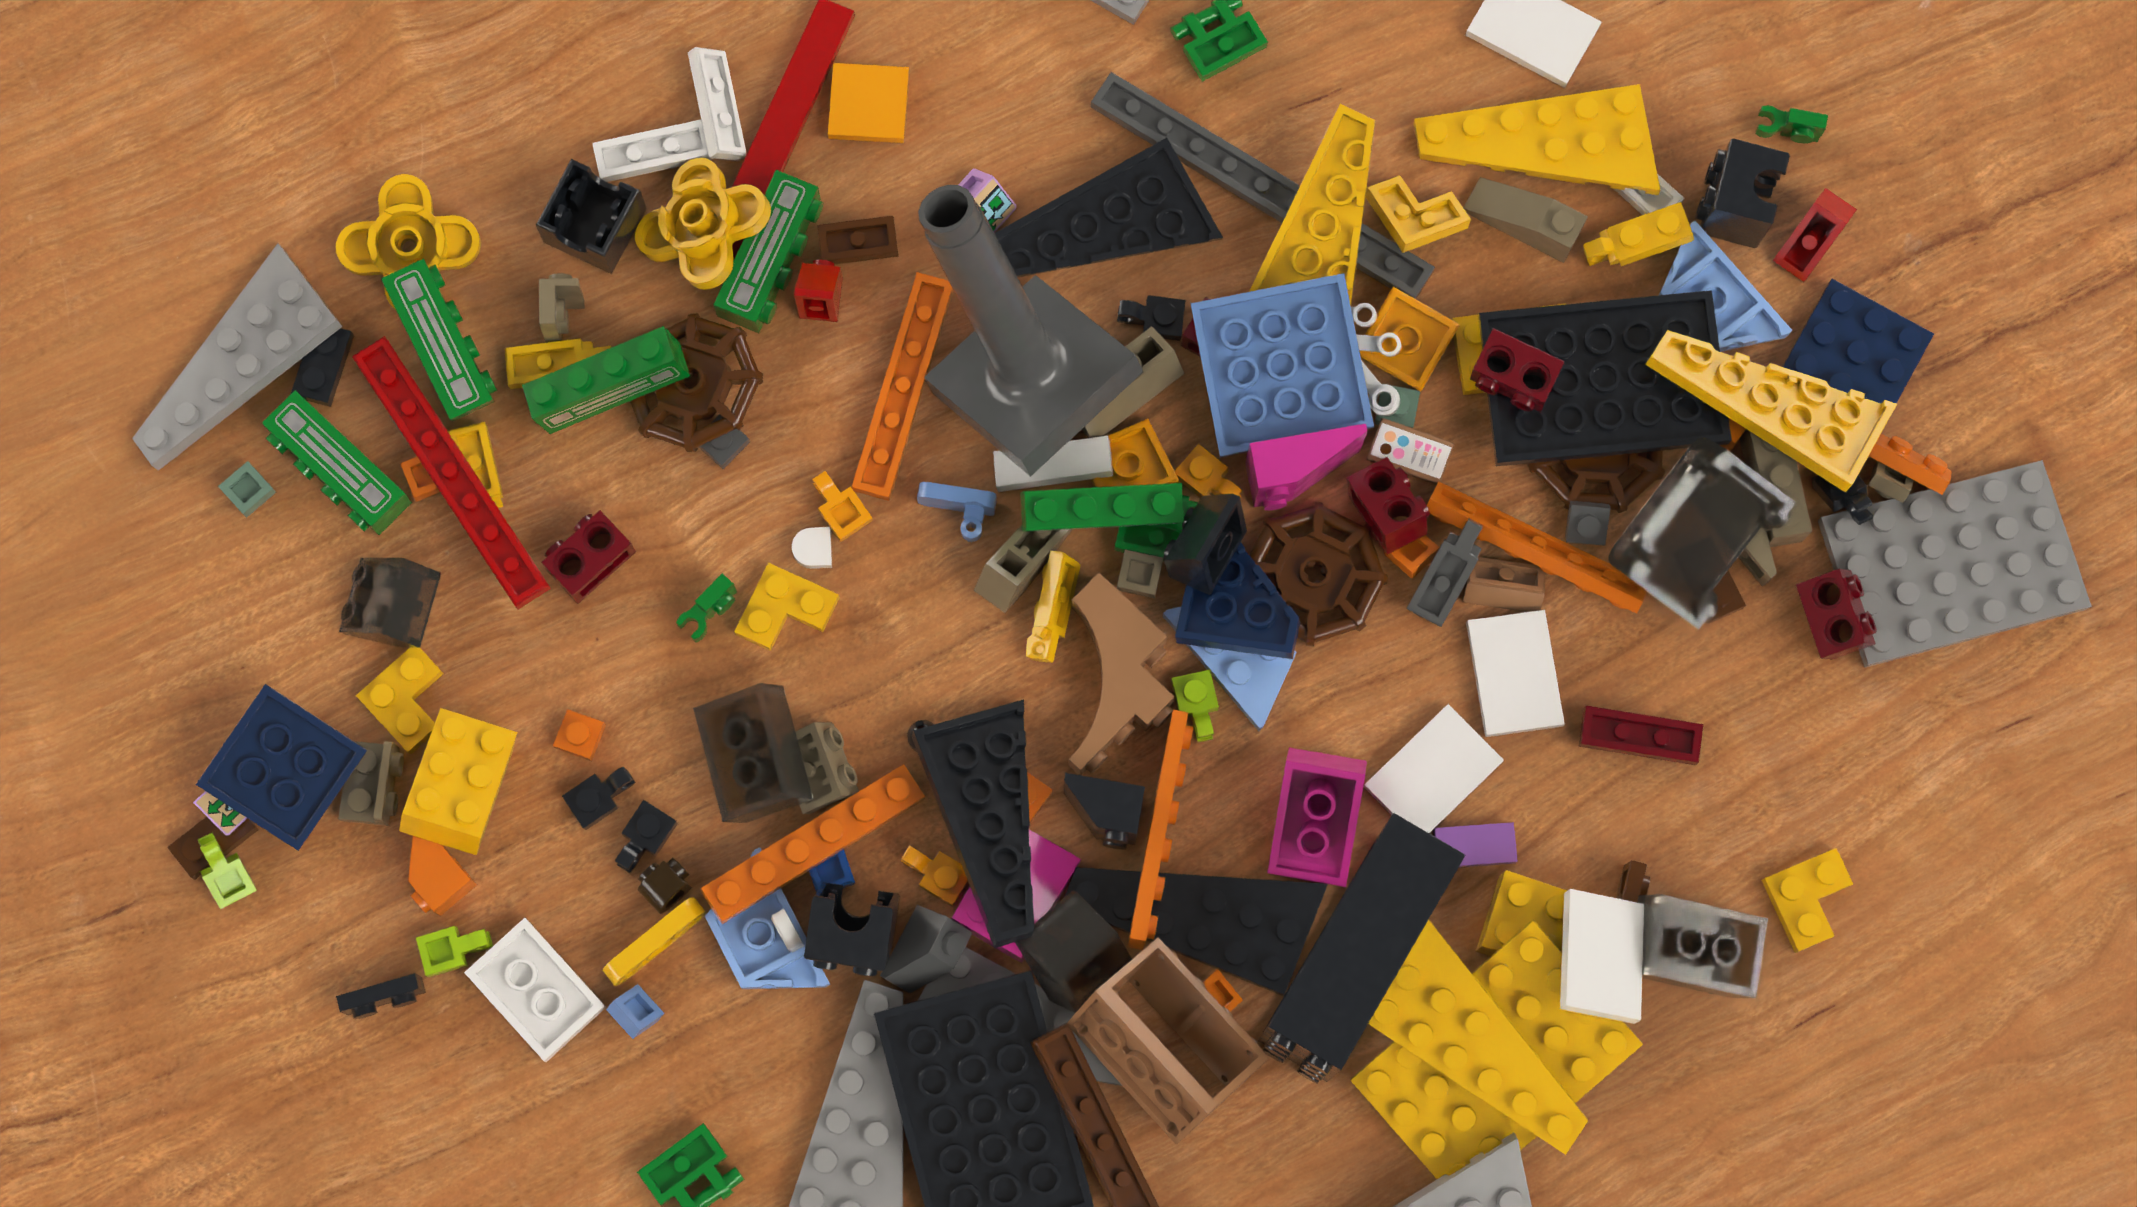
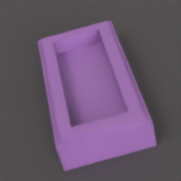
M1514 822L1433 829V834L1436 838L1465 854L1458 868L1516 864L1518 862Z

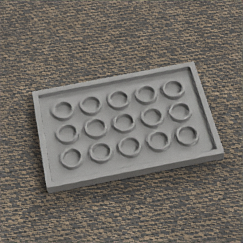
M2043 460L1949 484L1943 495L1928 489L1909 494L1904 503L1896 499L1874 503L1867 508L1873 515V518L1861 525H1858L1853 520L1848 511L1824 516L1818 520L1833 570L1839 568L1851 570L1852 575L1856 574L1864 590V596L1860 597L1865 612L1868 611L1872 615L1877 632L1873 634L1876 644L1859 650L1865 668L2077 613L2092 607Z

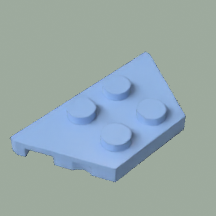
M1693 221L1690 227L1694 240L1680 246L1659 295L1712 290L1720 352L1786 338L1792 332V329L1696 221Z
M1181 607L1168 609L1163 613L1164 619L1175 632ZM1187 645L1204 667L1210 670L1214 679L1255 728L1260 731L1265 725L1297 652L1294 651L1293 659Z
M761 848L755 849L750 856L752 857L762 851ZM781 888L724 924L720 923L712 908L706 914L705 918L741 989L825 988L830 985L823 969L814 967L813 960L804 958L807 938ZM782 909H785L804 944V947L793 953L788 951L771 920L772 915Z

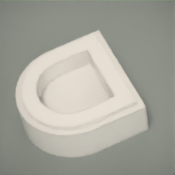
M830 527L806 528L796 534L792 542V552L795 560L801 566L809 569L832 568Z
M785 909L773 914L771 920L788 951L793 953L804 947Z

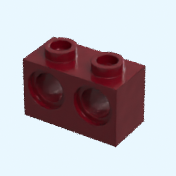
M1493 328L1473 368L1470 380L1475 381V386L1485 393L1496 395L1498 392L1511 398V403L1519 409L1532 412L1534 409L1541 412L1565 361ZM1498 358L1506 363L1508 369L1505 372L1497 373L1488 367L1487 362ZM1527 375L1538 376L1543 382V387L1540 389H1530L1524 384L1523 378Z
M1388 457L1346 478L1350 500L1387 555L1428 534L1427 518L1430 516V512L1421 496H1413L1409 490L1411 485L1406 473L1401 467L1395 469ZM1380 487L1388 488L1382 492L1374 491ZM1398 516L1407 517V519L1402 521L1393 520Z
M601 510L594 516L588 514L583 517L574 527L576 532L566 541L559 540L546 551V558L541 562L547 572L577 604L636 553L632 543ZM608 534L611 536V540L605 548L595 549L591 547L595 536ZM569 560L581 561V568L574 575L562 573L564 564Z
M1839 568L1796 584L1821 659L1833 660L1876 644L1873 634L1877 632L1874 619L1868 611L1865 612L1860 599V597L1864 596V590L1860 579L1856 574L1852 575L1851 570ZM1836 584L1840 590V598L1835 604L1831 605L1827 601L1826 593L1830 586ZM1848 621L1852 625L1853 633L1848 641L1843 642L1839 636V628L1844 622Z

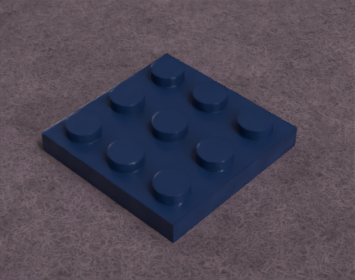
M1831 279L1782 367L1825 380L1831 388L1848 393L1853 389L1865 393L1864 398L1878 403H1882L1884 400L1897 403L1934 333L1842 283Z
M265 684L196 785L299 851L367 750Z

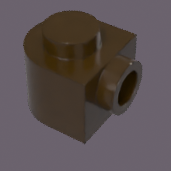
M673 857L668 862L663 861L660 865L653 863L638 878L641 882L638 891L660 914L673 907L692 887L684 880L689 873Z

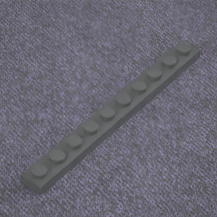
M1112 72L1091 101V108L1152 145L1168 138L1180 162L1279 222H1283L1300 185ZM1362 223L1356 268L1388 288L1392 289V287H1395L1416 299L1432 275L1435 267L1409 251L1402 253L1396 243Z

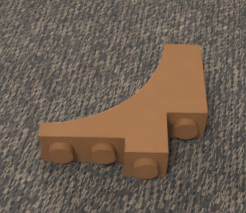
M1100 572L1072 599L1071 608L1086 625L1093 639L1099 657L1102 676V693L1095 720L1088 735L1069 759V767L1078 775H1082L1086 770L1090 773L1096 771L1108 757L1104 753L1114 741L1121 745L1132 734L1135 727L1131 724L1134 721L1145 731L1153 724L1159 728L1167 721L1173 711L1170 706L1173 704L1174 696L1144 668L1146 664L1152 668L1166 654L1167 651L1163 647L1166 645L1167 635Z

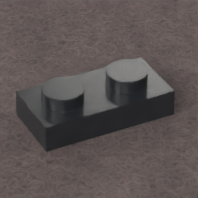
M340 328L304 356L301 360L291 394L296 390L306 401L331 407L354 334L349 330Z
M414 973L338 995L336 998L341 1013L353 1015V1019H361L377 1014L376 1007L392 1003L393 1008L417 1002L416 996L424 994L426 991L422 977Z

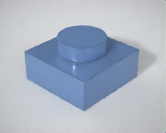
M638 984L613 1000L606 1009L632 1039L653 1026L664 1015V1012Z

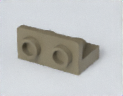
M557 273L550 275L549 279H539V325L545 343L562 341V334L569 333V315L566 309H584L585 300L578 278H572L569 274Z
M814 722L776 741L803 814L814 813L834 802L849 798L859 792L856 785L858 782L856 772L848 763L843 750V737L832 722Z
M385 741L384 744L356 742L365 748L367 752L343 785L338 819L344 822L389 826L390 816H395L398 808V793L394 792L395 778L402 775L404 755L399 753L400 748L394 742Z

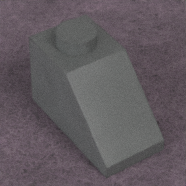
M917 905L880 976L905 992L912 993L955 968L972 932L945 915Z

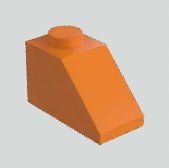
M413 836L408 882L416 891L410 896L425 913L432 909L433 912L442 916L475 888L477 884L444 845Z

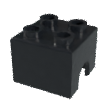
M1731 139L1725 150L1718 149L1714 161L1709 164L1704 181L1708 188L1705 197H1701L1695 219L1702 220V229L1710 237L1757 248L1774 223L1778 207L1776 204L1763 201L1758 196L1771 198L1773 188L1776 187V180H1780L1781 174H1786L1790 158L1789 153L1738 139Z
M571 159L537 221L536 227L544 243L612 274L647 208L639 189L620 182L618 186L612 185L596 176L589 166Z
M823 882L812 899L804 958L813 960V966L820 969L834 970L837 969V964L852 966L853 972L859 975H877V970L883 971L892 954L900 895L878 891L876 905L871 904L870 914L859 917L850 914L844 908L842 903L843 885Z

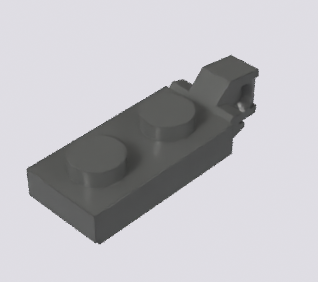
M1469 518L1459 536L1450 532L1447 539L1443 540L1408 604V610L1442 627L1479 560L1478 555L1482 548L1475 545L1474 542L1483 525Z

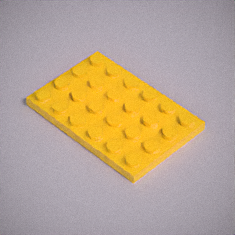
M1532 920L1472 974L1576 1103L1639 1049L1643 1043L1623 1021L1560 1009L1562 951L1538 924ZM1394 1041L1350 1080L1436 1179L1445 1174L1450 1176L1471 1163V1158L1481 1152L1486 1154L1502 1144V1139L1513 1132L1518 1138L1520 1151L1537 1137Z

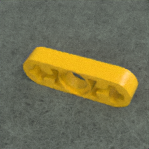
M695 897L685 900L614 957L602 971L614 986L622 984L696 925L707 912Z

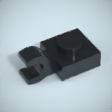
M1148 295L1146 306L1134 301L1120 300L1117 322L1143 325V332L1152 326L1164 339L1180 341L1186 300Z
M1819 475L1812 478L1813 489L1833 512L1845 508L1858 525L1873 518V515L1867 509L1872 506V502L1867 496V485L1859 476H1857L1853 485L1846 493Z
M621 767L613 772L603 783L598 775L594 774L562 795L583 829L587 830L617 810L619 807L613 798L633 786L636 782L629 771Z
M643 800L622 831V835L630 840V842L624 846L615 859L617 866L631 874L645 851L656 857L677 826V821Z

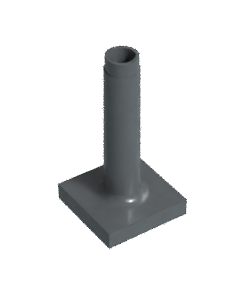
M959 185L942 186L930 192L921 202L918 211L919 221L925 230V236L975 331L935 366L924 379L937 398L1031 477L1141 375L1143 370L1134 353L1038 276H1033L1022 287L985 214L975 202L968 189Z

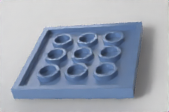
M1344 273L1190 303L1220 458L1246 453L1250 443L1360 424H1366L1367 429L1374 428Z

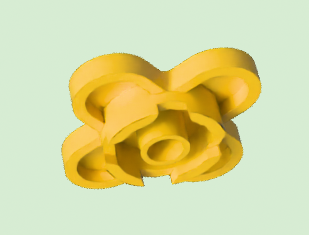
M695 158L684 163L675 173L672 181L673 197L669 200L667 206L664 207L662 205L660 209L651 211L641 219L635 231V242L639 250L652 261L665 262L679 258L682 275L694 287L707 290L721 285L729 277L734 263L733 243L759 233L769 221L771 205L767 197L755 186L744 184L726 189L725 176L716 164L706 158Z
M408 174L396 175L383 184L378 196L379 217L376 221L352 223L340 232L336 241V254L341 264L349 272L361 276L383 275L385 277L422 259L427 262L429 267L436 264L439 271L461 269L475 261L481 248L480 236L475 226L468 219L461 216H434L429 189L422 180ZM413 241L416 243L417 246L414 250L410 252L403 251V245L406 242ZM384 286L386 298L389 304L392 306V308L396 311L389 297V294Z

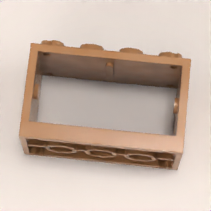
M1156 938L1101 985L1067 1022L1072 1031L1176 1145L1269 1059L1261 1047L1257 1045V1041L1250 1037L1234 1020L1231 1012L1217 1002L1206 990L1204 983L1199 978L1193 976L1178 959L1177 954L1171 951L1159 938ZM1130 981L1226 1086L1222 1091L1210 1096L1117 995L1121 991L1120 988L1126 982Z

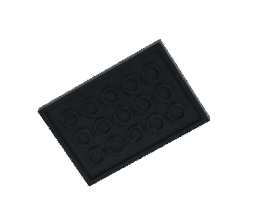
M1712 290L1479 313L1478 320L1482 350L1494 328L1565 361L1541 412L1534 409L1532 412L1524 411L1511 403V398L1498 392L1496 395L1487 393L1496 467L1726 445L1732 441L1729 418L1645 365L1667 330L1710 343L1716 351L1720 352ZM1494 358L1487 362L1488 367L1494 372L1502 373L1508 369L1506 363L1501 359ZM1527 375L1523 378L1524 384L1530 389H1540L1543 387V382L1538 376Z
M1031 970L874 1012L925 1207H1094L1075 1133L1030 1044L1031 1041L1048 1033Z

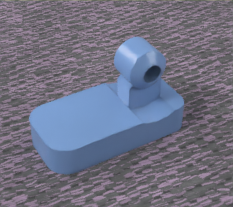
M920 482L917 502L923 506L964 512V521L960 527L961 535L966 541L975 542L982 536L981 524L983 523L984 515L994 516L997 496L996 493L932 482ZM969 528L975 529L972 532L968 531Z

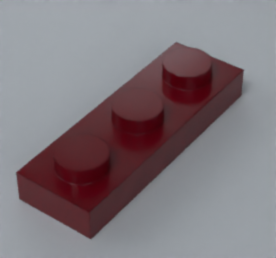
M1585 706L1583 709L1579 747L1697 765L1700 758L1704 724Z

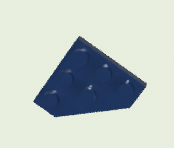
M1240 543L1211 595L1186 585L1175 639L1178 644L1293 659L1300 621L1290 605L1286 604L1271 580L1260 566L1255 564L1246 552L1243 544Z

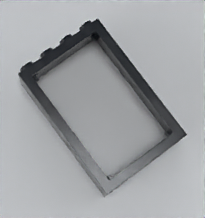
M1393 812L1376 837L1258 1041L1265 1045L1262 1049L1263 1052L1281 1063L1286 1058L1300 1066L1297 1072L1316 1084L1321 1080L1328 1082L1339 1073L1461 864L1465 854Z

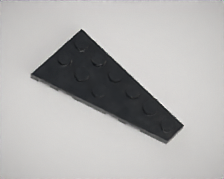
M1168 138L1161 140L994 233L1018 278L1223 239L1222 234Z
M1024 699L913 730L912 740L994 948L1030 938L1034 933L1033 888L1030 872L1031 846H1029L1028 776L1025 759Z
M1077 867L1061 906L1130 934L1141 872ZM1158 873V876L1165 877V884L1161 901L1153 900L1151 915L1158 916L1154 940L1159 938L1171 951L1281 996L1285 995L1328 884ZM1146 938V941H1149L1151 943L1154 941L1152 939Z

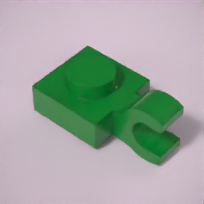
M1765 105L1759 110L1758 116L1769 118L1772 125L1765 126L1759 124L1755 134L1762 138H1769L1781 131V136L1790 137L1792 141L1808 144L1818 142L1826 130L1828 115L1790 108L1786 112L1778 110L1773 106Z
M722 573L695 600L696 604L678 617L676 624L680 629L690 621L698 623V629L691 635L695 643L705 637L707 633V619H711L716 613L719 616L724 614L735 602L733 595L737 591L734 583Z

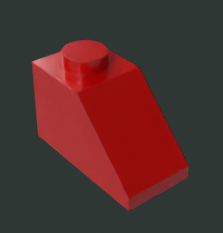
M1825 188L1773 261L1805 282L1857 209Z
M814 260L812 264L802 263L794 291L800 319L838 322L843 282L841 267L835 266L833 262L827 260Z

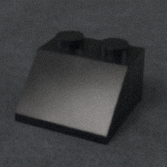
M1235 494L1202 496L1195 508L1190 507L1184 516L1181 533L1177 540L1172 539L1168 543L1164 552L1163 559L1170 578L1211 595L1247 532L1240 496Z
M1065 773L1064 795L1094 837L1103 840V846L1113 849L1125 850L1127 844L1135 845L1145 786Z

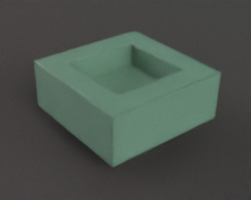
M1392 386L1399 393L1400 406L1390 416L1376 414L1374 424L1379 425L1381 418H1385L1413 428L1420 391ZM1386 392L1380 393L1378 405L1381 407L1388 406L1391 403V395Z
M249 461L218 486L246 518L276 493Z

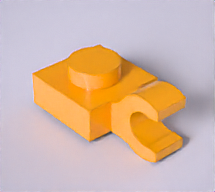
M1199 443L1175 470L1179 481L1200 498L1207 496L1210 492L1214 495L1235 494L1240 496V498L1242 497L1240 495L1242 490L1230 480L1223 478L1228 472V467Z
M826 471L812 479L814 487L826 501L825 504L818 508V511L840 542L873 521L872 516L851 486L840 493Z
M911 846L907 848L901 858L903 864L924 875L919 883L920 888L953 907L968 882L961 863L941 851L938 852L934 860H931Z

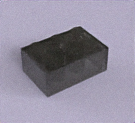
M759 683L693 708L722 822L748 823L813 800L785 690L782 685Z
M1663 894L1638 895L1637 903L1644 904L1643 979L1728 998H1756L1768 923L1767 918Z

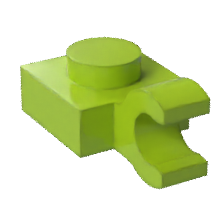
M1210 670L1173 677L1171 683L1178 711L1188 712V717H1192L1197 742L1213 740L1212 735H1214L1208 713L1218 711L1219 705Z
M213 833L198 839L201 846L200 849L210 867L200 872L220 909L257 891L237 853L226 858Z
M452 926L416 937L425 976L429 978L466 967L468 964L465 954L493 947L490 932H486L485 929L460 936L458 927Z

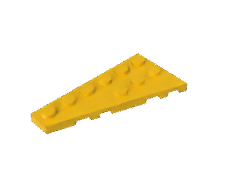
M1640 84L1414 119L1416 141L1421 160L1461 166L1473 164L1491 167V170L1505 172L1506 169L1525 172L1527 176L1579 184L1591 182L1610 185L1612 189L1625 190V188L1644 190L1645 194L1658 196L1660 193Z
M1342 104L1339 105L1249 292L1344 273L1351 306L1375 129L1374 119Z
M1669 330L1666 331L1645 365L1845 493L1853 485L1897 406L1896 403L1887 400L1878 403L1865 399V393L1853 389L1847 393L1831 388L1825 380L1769 363L1766 367L1750 362V356L1738 352L1734 356L1716 351L1710 343Z
M1428 919L1368 1024L1566 1155L1587 1124L1588 1118L1550 1073L1538 1055L1523 1039L1515 1026L1476 977L1469 971L1449 943L1438 932L1430 919Z

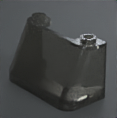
M1702 437L1692 443L1617 540L1610 551L1608 561L1699 629L1703 623L1709 622L1718 610V596L1713 591L1715 586L1759 529L1762 528L1769 531L1774 528H1781L1789 520L1791 509L1796 502L1726 448L1706 437Z

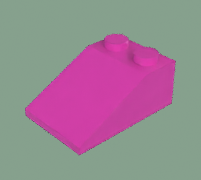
M1366 424L1250 443L1245 465L1253 506H1263L1264 510H1276L1287 506V502L1297 498L1360 452L1367 434Z
M1289 747L1268 874L1346 887L1366 774V760Z
M1029 830V846H1031L1030 872L1033 888L1034 933L1030 938L996 948L1020 963L1025 959L1081 861L1079 857ZM969 887L953 914L952 920L971 931L973 936L993 946L972 890Z

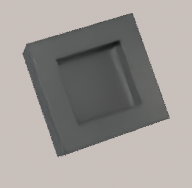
M720 414L711 423L722 419ZM735 429L699 446V448L724 469L750 443V440L743 432Z
M1570 501L1565 533L1566 542L1605 546L1611 509L1609 504Z

